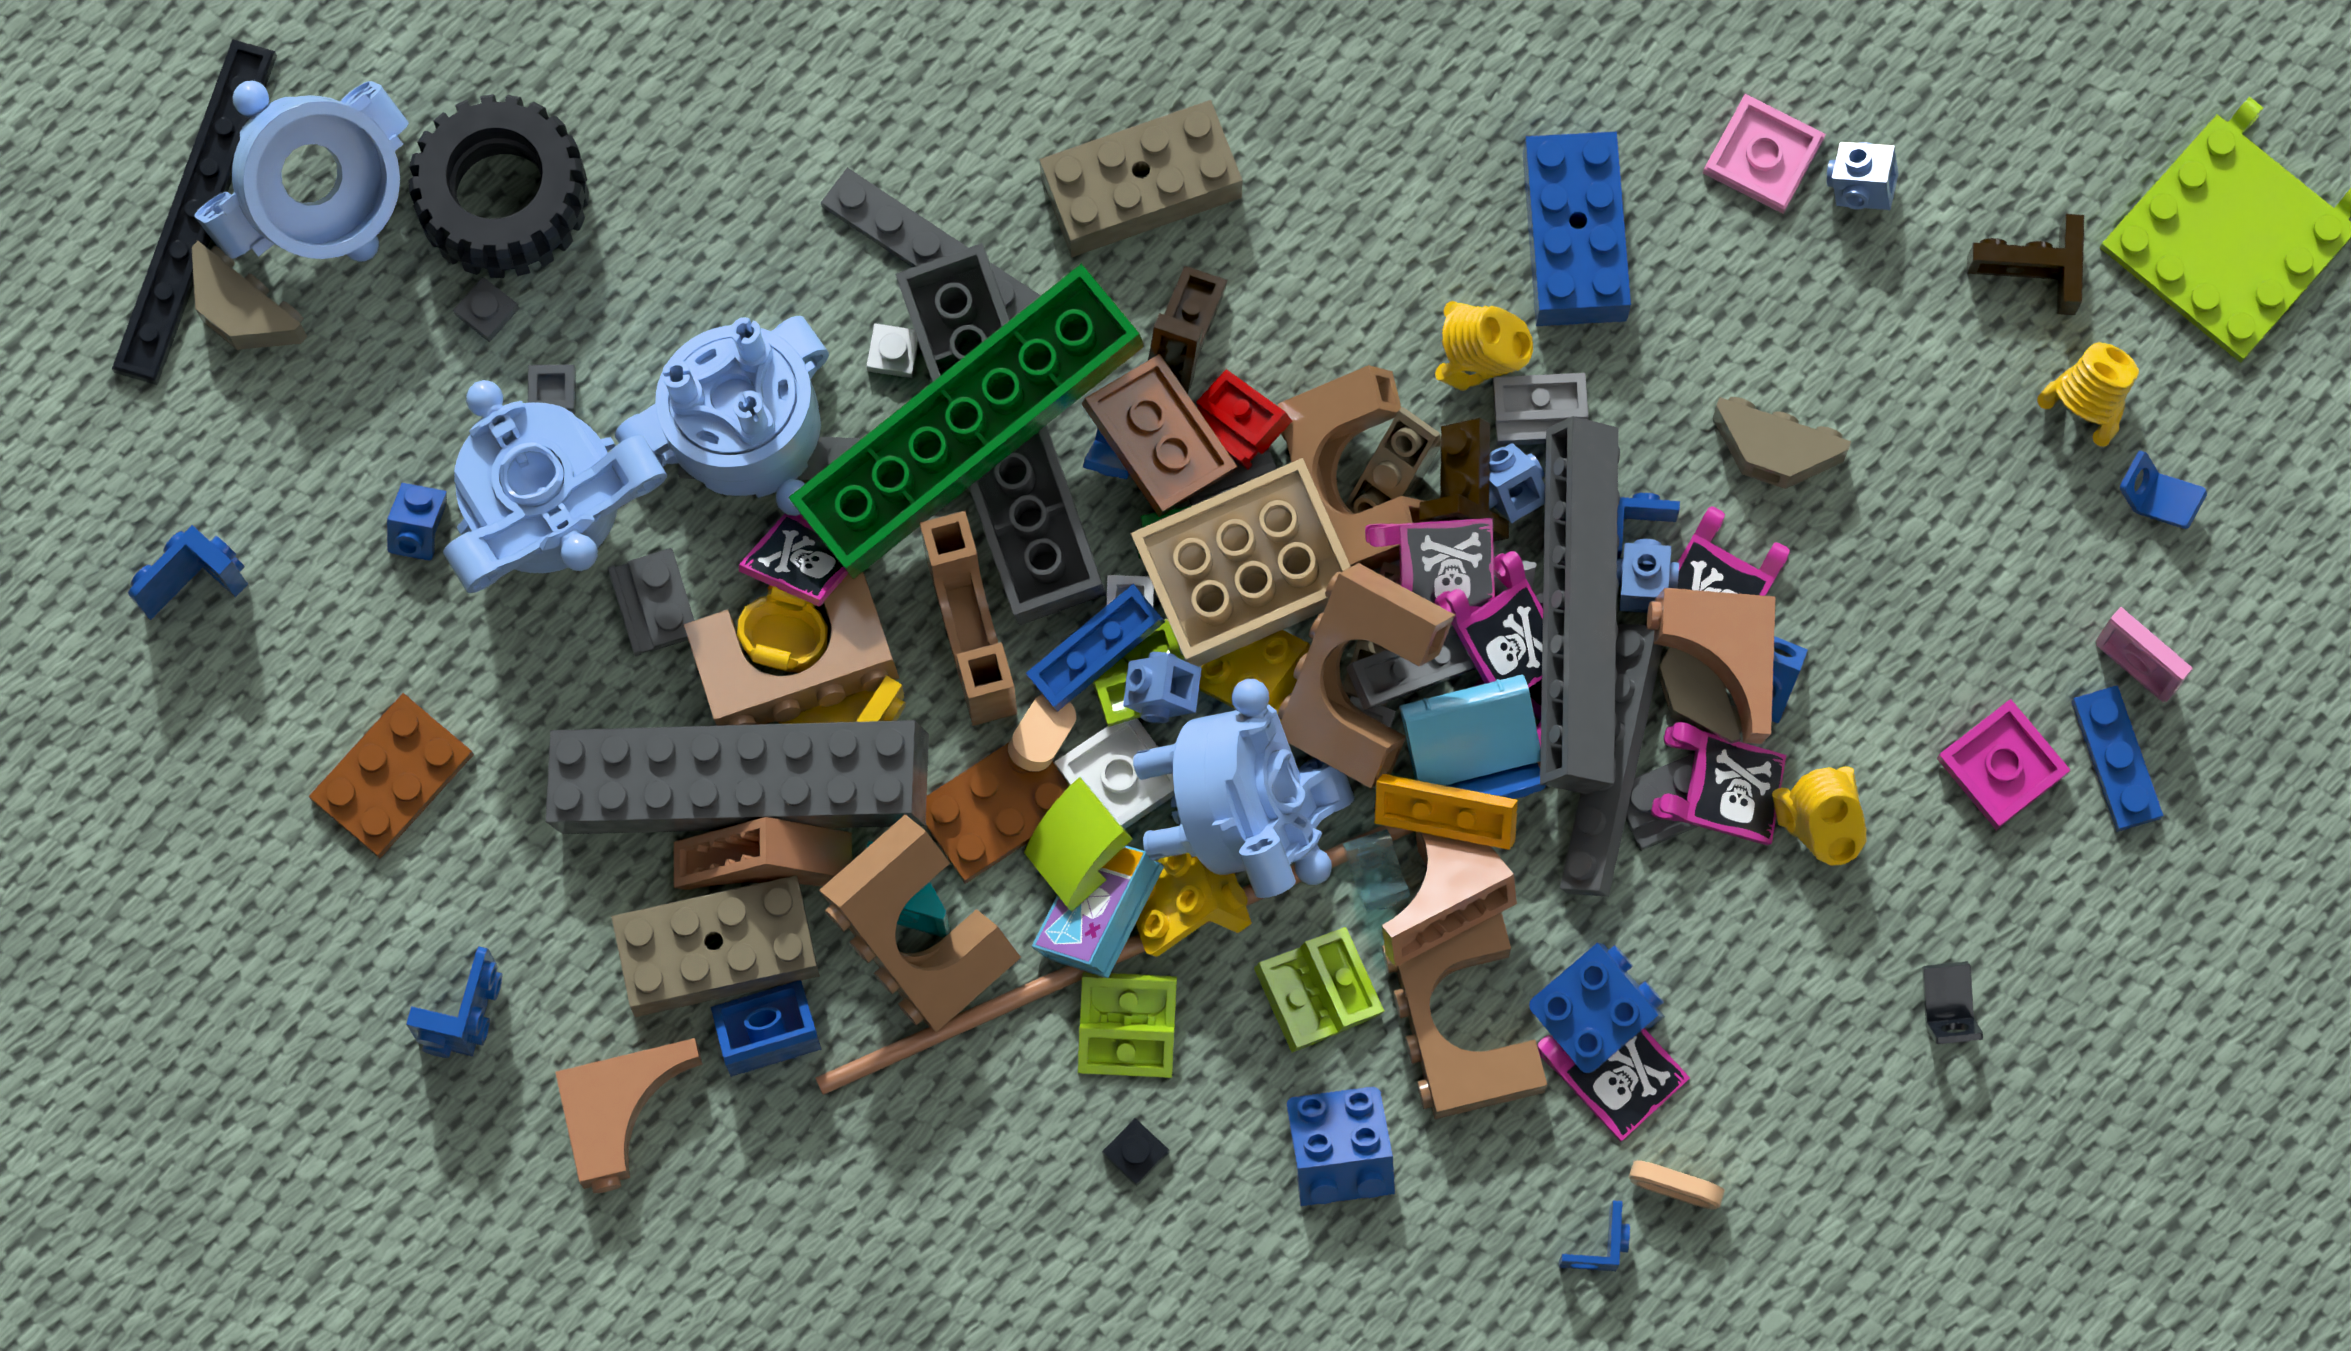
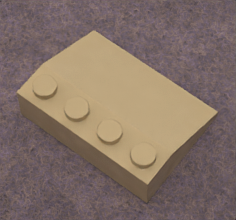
M1303 458L1131 533L1186 662L1196 666H1201L1324 612L1329 600L1325 596V592L1330 580L1337 572H1343L1351 567Z

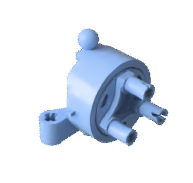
M803 316L791 317L783 321L772 331L760 328L756 321H753L751 324L750 318L745 317L739 318L732 325L703 332L686 342L664 366L658 381L655 404L640 414H636L624 421L617 428L615 439L618 443H621L630 437L642 435L662 467L666 464L679 463L688 474L719 494L732 496L756 494L760 498L776 492L778 508L787 515H800L788 497L805 484L801 480L796 479L808 467L807 461L813 454L819 439L821 419L811 378L825 364L829 357V352Z
M486 380L475 382L467 392L466 403L471 412L481 416L482 419L469 430L470 435L459 452L454 470L457 501L464 518L457 526L461 536L450 542L443 550V554L467 593H475L487 588L512 570L528 573H550L566 568L575 571L587 570L595 563L598 557V547L609 534L618 508L656 489L665 481L667 474L642 435L630 437L615 446L611 437L600 439L586 423L563 407L547 403H523L522 401L503 406L502 391L495 383Z
M1245 679L1234 687L1232 703L1236 708L1235 711L1192 719L1183 726L1175 744L1140 750L1133 758L1134 770L1140 780L1173 773L1175 796L1171 799V807H1177L1178 811H1173L1172 816L1176 824L1180 826L1146 831L1143 837V845L1147 856H1150L1152 861H1156L1160 858L1189 853L1192 857L1197 856L1201 863L1215 874L1227 875L1246 871L1254 894L1258 898H1269L1279 895L1295 885L1296 880L1290 866L1291 862H1295V873L1298 878L1308 885H1318L1328 879L1332 869L1331 859L1317 845L1322 832L1317 830L1316 827L1327 816L1349 806L1355 797L1346 774L1317 758L1307 761L1298 770L1277 710L1268 704L1269 691L1264 683L1257 679Z

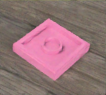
M1745 94L1708 160L1703 174L1784 214L1826 134Z
M2122 607L2109 619L2095 641L2096 646L2162 702H2167L2174 695L2193 669Z

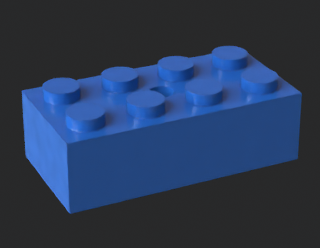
M1617 131L1526 136L1523 149V167L1536 326L1627 321L1631 307ZM1571 225H1579L1583 228L1575 229Z

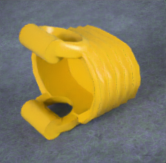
M1450 301L1444 307L1446 319L1442 329V345L1449 363H1442L1437 367L1435 371L1437 380L1460 391H1465L1469 387L1479 385L1490 378L1519 371L1529 363L1533 353V338L1526 323L1519 317L1492 305L1490 307H1475L1455 301ZM1463 371L1475 372V374L1469 375Z
M2097 342L2084 352L2083 356L2074 366L2068 368L2055 381L2050 382L2038 395L2037 402L2041 408L2051 409L2060 399L2064 406L2075 415L2088 422L2100 424L2092 437L2096 445L2104 447L2110 443L2119 431V423L2125 408V399L2138 377L2139 369L2134 360L2123 350L2111 344Z
M775 586L768 591L767 596L759 597L745 606L738 619L737 636L744 650L754 663L787 672L800 673L819 661L827 650L828 627L820 611L814 608L812 603L782 591Z
M1845 766L1837 770L1831 767L1815 769L1802 776L1791 791L1788 788H1778L1773 791L1772 796L1778 825L1785 827L1791 835L1798 837L1816 859L1834 866L1846 864L1859 855L1867 842L1864 814L1859 802L1857 784L1852 767Z

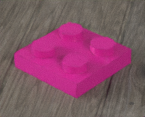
M2012 699L2000 706L1942 751L1937 757L1941 765L1996 830L2061 781L2071 771Z

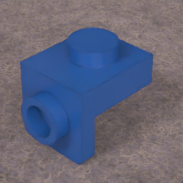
M401 483L387 518V551L389 553L432 560L435 553V533L446 507L447 491Z

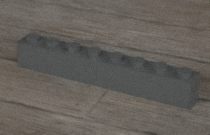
M1572 416L1546 429L1540 785L1588 794L1613 785L1616 771L1614 736L1617 724L1615 684L1618 674L1615 660L1616 639L1618 635L1616 596L1619 588L1617 579V550L1619 547L1617 508L1620 501L1618 491L1620 448L1618 446V427Z

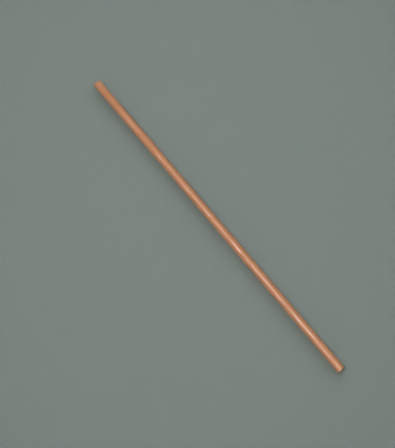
M1382 825L1324 852L1331 859L1333 868L1414 831ZM1295 864L1292 865L1291 869L1296 880L1295 884H1298L1302 881L1295 873ZM1251 884L1242 888L1248 899L1246 906L1264 899L1255 896ZM1139 934L1128 938L1115 965L1145 952ZM1067 965L957 1014L937 1033L928 1027L820 1075L815 1079L822 1094H827L1082 980V974L1086 971Z

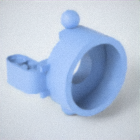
M245 81L239 84L233 94V104L241 115L251 118L240 131V141L234 154L232 166L234 193L223 192L205 203L194 215L216 246L231 259L245 254L250 249L259 257L274 244L288 252L307 258L327 259L347 255L350 259L357 262H364L373 258L379 247L377 235L390 219L398 199L400 172L395 151L403 145L398 135L409 124L383 87L375 82L367 81L349 92L341 101L309 95L283 97L269 103V94L261 83ZM317 144L325 147L332 154L337 164V178L334 187L325 197L315 202L302 203L294 200L287 194L282 184L281 171L285 159L293 150L303 145Z

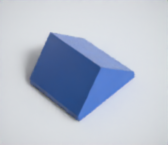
M801 980L711 1007L723 1058L731 1077L821 1050Z

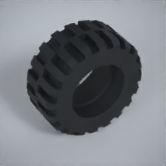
M494 94L484 95L480 97V104L470 106L468 100H465L455 105L457 113L448 117L444 112L433 120L436 128L433 134L429 131L423 132L417 142L421 153L412 154L409 168L413 177L408 180L409 193L414 203V210L427 239L433 247L439 248L442 257L454 265L460 261L464 271L475 275L480 273L481 268H485L488 270L490 278H504L505 270L515 269L518 277L531 273L528 265L537 261L540 262L542 267H545L554 261L552 254L554 249L558 247L560 250L566 251L572 244V229L580 230L585 220L582 208L588 206L589 191L586 185L588 179L578 146L573 136L568 135L565 124L557 116L549 118L546 108L536 102L530 103L528 108L524 107L522 98L518 96L507 95L505 102H497ZM511 154L523 157L538 167L542 179L540 188L534 199L516 214L499 219L482 218L465 211L458 202L457 189L461 179L474 164L482 159L493 155Z

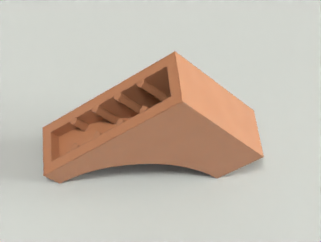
M1664 588L1655 598V601H1650L1648 606L1647 627L1654 630V644L1681 650L1707 665L1722 680L1733 697L1741 720L1743 743L1762 744L1771 735L1775 597Z
M764 817L674 842V888L692 890L723 884L763 883L797 875L800 884L824 886L852 862V833Z
M1416 832L1418 853L1427 867L1425 879L1412 902L1401 913L1382 925L1385 954L1395 967L1517 904L1514 874L1491 846Z
M695 1038L555 1072L579 1182L584 1189L592 1187L593 1193L609 1192L621 1187L620 1180L630 1178L629 1144L637 1117L649 1098L664 1083L681 1072L703 1065L699 1046Z

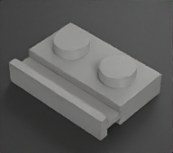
M1585 373L1493 378L1497 446H1507L1511 443L1514 445L1546 444L1547 428L1572 416L1588 420Z

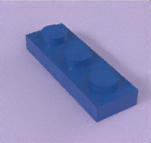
M1132 584L1026 672V674L1051 705L1059 711L1164 624L1165 621L1137 587Z
M2118 685L2073 698L2071 703L2116 832L2160 820L2164 815Z

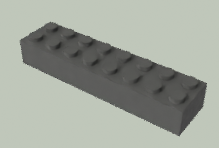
M982 243L895 274L932 381H935L1010 321L992 266ZM1046 425L969 487L1013 615L1019 626L1107 595L1051 434Z
M915 720L550 730L545 822L562 834L716 831L764 817L823 828L891 827L900 818L907 815L919 826H926L929 734Z

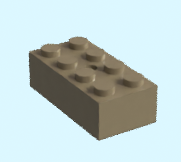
M1211 100L1039 159L1040 176L1071 257L1242 198L1243 180ZM1136 175H1146L1147 177H1145V178H1137V177H1135V176H1136Z
M797 875L611 916L629 1005L635 1017L784 985L798 980L802 981L820 977ZM712 939H723L722 946L717 950H710L706 947V944Z

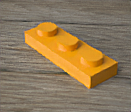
M1382 774L1376 782L1374 823L1510 850L1515 843L1518 800Z

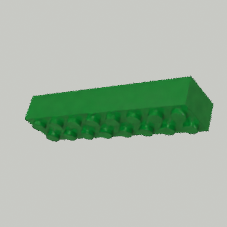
M1081 263L788 498L849 575L855 579L920 527V522L930 519L1144 347L1140 333Z

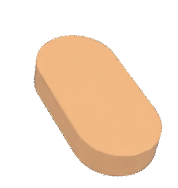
M1043 694L1035 698L1008 744V753L1015 764L1028 771H1041L1051 764L1076 722V711L1071 702L1057 711Z
M1634 1161L1629 1174L1630 1181L1641 1188L1707 1209L1719 1208L1725 1192L1722 1187L1709 1181L1645 1161Z

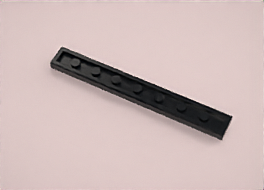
M234 39L231 41L112 366L114 373L158 385L194 286L192 246L199 241L205 247H208L211 239L194 215L209 200L223 192H228L232 181L234 154L240 141V131L251 118L241 115L236 110L233 104L234 91L239 84L245 81H256L266 88L277 58V54L273 50Z

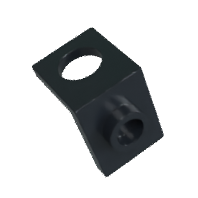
M1969 962L1923 966L1926 1028L1935 1043L1947 1044L1983 1040V1032L1974 1019L1971 965ZM1949 1030H1965L1963 1032L1956 1033L1945 1032Z

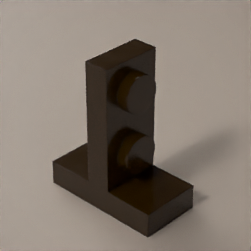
M2065 215L2059 228V248H2053L2051 243L2044 241L2029 242L2025 246L2007 245L2005 240L1998 238L1983 239L1979 243L1973 242L1967 256V274L2058 280L2057 314L2076 315L2082 303L2084 215Z
M1184 266L1165 313H1159L1154 325L1148 360L1160 354L1188 394L1194 380L1197 359L1226 291L1227 279Z
M1476 418L1441 426L1440 498L1420 502V521L1437 522L1491 518L1493 522V542L1509 539V521L1489 511V422L1482 418Z

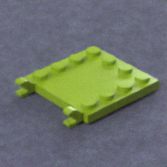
M2250 96L2228 122L2216 114L2100 246L2102 251L2240 363L2244 361L2351 239V221H2349L2351 219V188L2333 208L2246 138L2243 134L2258 119V114L2263 110V107Z

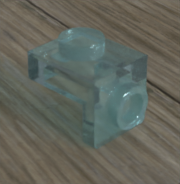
M1387 829L1343 843L1356 893L1367 911L1388 909L1395 906L1400 900L1410 897L1409 888L1401 874L1392 837Z

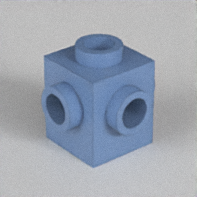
M1840 142L1836 160H1830L1827 168V186L1834 188L1836 206L1852 209L1891 210L1899 174L1895 147L1875 145L1868 142Z
M1513 443L1506 447L1495 449L1490 453L1489 509L1492 507L1496 508L1511 523L1545 504V485L1542 480L1545 474L1539 461L1532 453L1525 455Z
M1639 539L1634 543H1625L1623 559L1617 558V579L1619 586H1621L1619 611L1647 613L1650 601H1655V598L1664 588H1678L1679 563L1670 562L1671 546H1664L1659 541L1653 539Z
M1152 652L1149 654V658L1129 661L1123 706L1141 713L1143 720L1152 723H1167L1169 717L1196 713L1202 668L1166 652Z

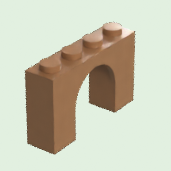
M1368 365L1278 403V407L1284 410L1292 420L1289 426L1281 433L1287 442L1291 463L1303 458L1350 566L1352 567L1360 563L1374 570L1382 567L1383 562L1392 563L1399 560V544L1383 547L1371 546L1365 540V528L1369 524L1422 523L1419 520L1420 502L1424 501L1400 496L1354 514L1342 501L1336 480L1340 456L1351 439L1369 428L1395 418L1398 410L1402 408L1393 372Z
M961 511L920 522L925 557L972 726L1016 715L1017 706L1014 683L1002 642L998 643L980 575L977 551L966 512Z
M1358 563L1343 572H1337L1330 580L1325 592V596L1329 598L1324 613H1321L1315 619L1310 629L1309 637L1313 641L1308 653L1301 657L1294 670L1293 677L1297 679L1293 692L1281 704L1278 716L1281 719V724L1289 744L1372 788L1376 785L1377 780L1382 774L1391 775L1406 736L1361 712L1350 701L1340 679L1342 653L1350 640H1367L1388 649L1420 667L1439 656L1455 614Z
M864 572L855 579L848 573L824 601L831 622L829 645L819 661L798 674L774 676L754 668L745 658L741 642L737 636L736 627L728 609L684 624L717 726L760 725L774 721H790L798 717L803 711L818 706L830 707L837 705L845 697L862 691H876L886 675L894 680L900 679Z
M904 815L819 891L830 904L825 910L826 914L843 932L849 928L855 936L849 942L854 950L867 963L874 960L878 965L879 969L874 972L875 977L891 994L898 991L902 996L903 1000L898 1003V1006L915 1025L924 1021L937 1033L1017 962L1021 956L999 927L977 909L933 947L917 953H902L898 951L895 932L902 909L920 889L950 864L929 834L907 815Z
M1502 912L1397 967L1388 959L1385 954V946H1382L1387 972L1397 973L1401 988L1393 991L1398 1015L1400 1018L1408 1017L1412 1035L1405 1036L1409 1058L1412 1064L1420 1062L1424 1080L1417 1081L1423 1109L1432 1108L1434 1119L1545 1093L1547 1088V1081L1535 1039L1489 1051H1467L1448 1042L1439 1033L1431 1017V995L1436 986L1446 976L1463 968L1509 958L1511 946Z

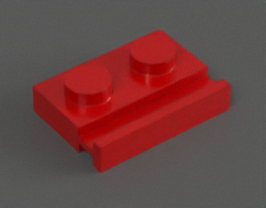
M1227 369L1196 401L1197 409L1230 457L1247 470L1252 466L1250 461L1257 453L1262 455L1292 422L1284 410Z

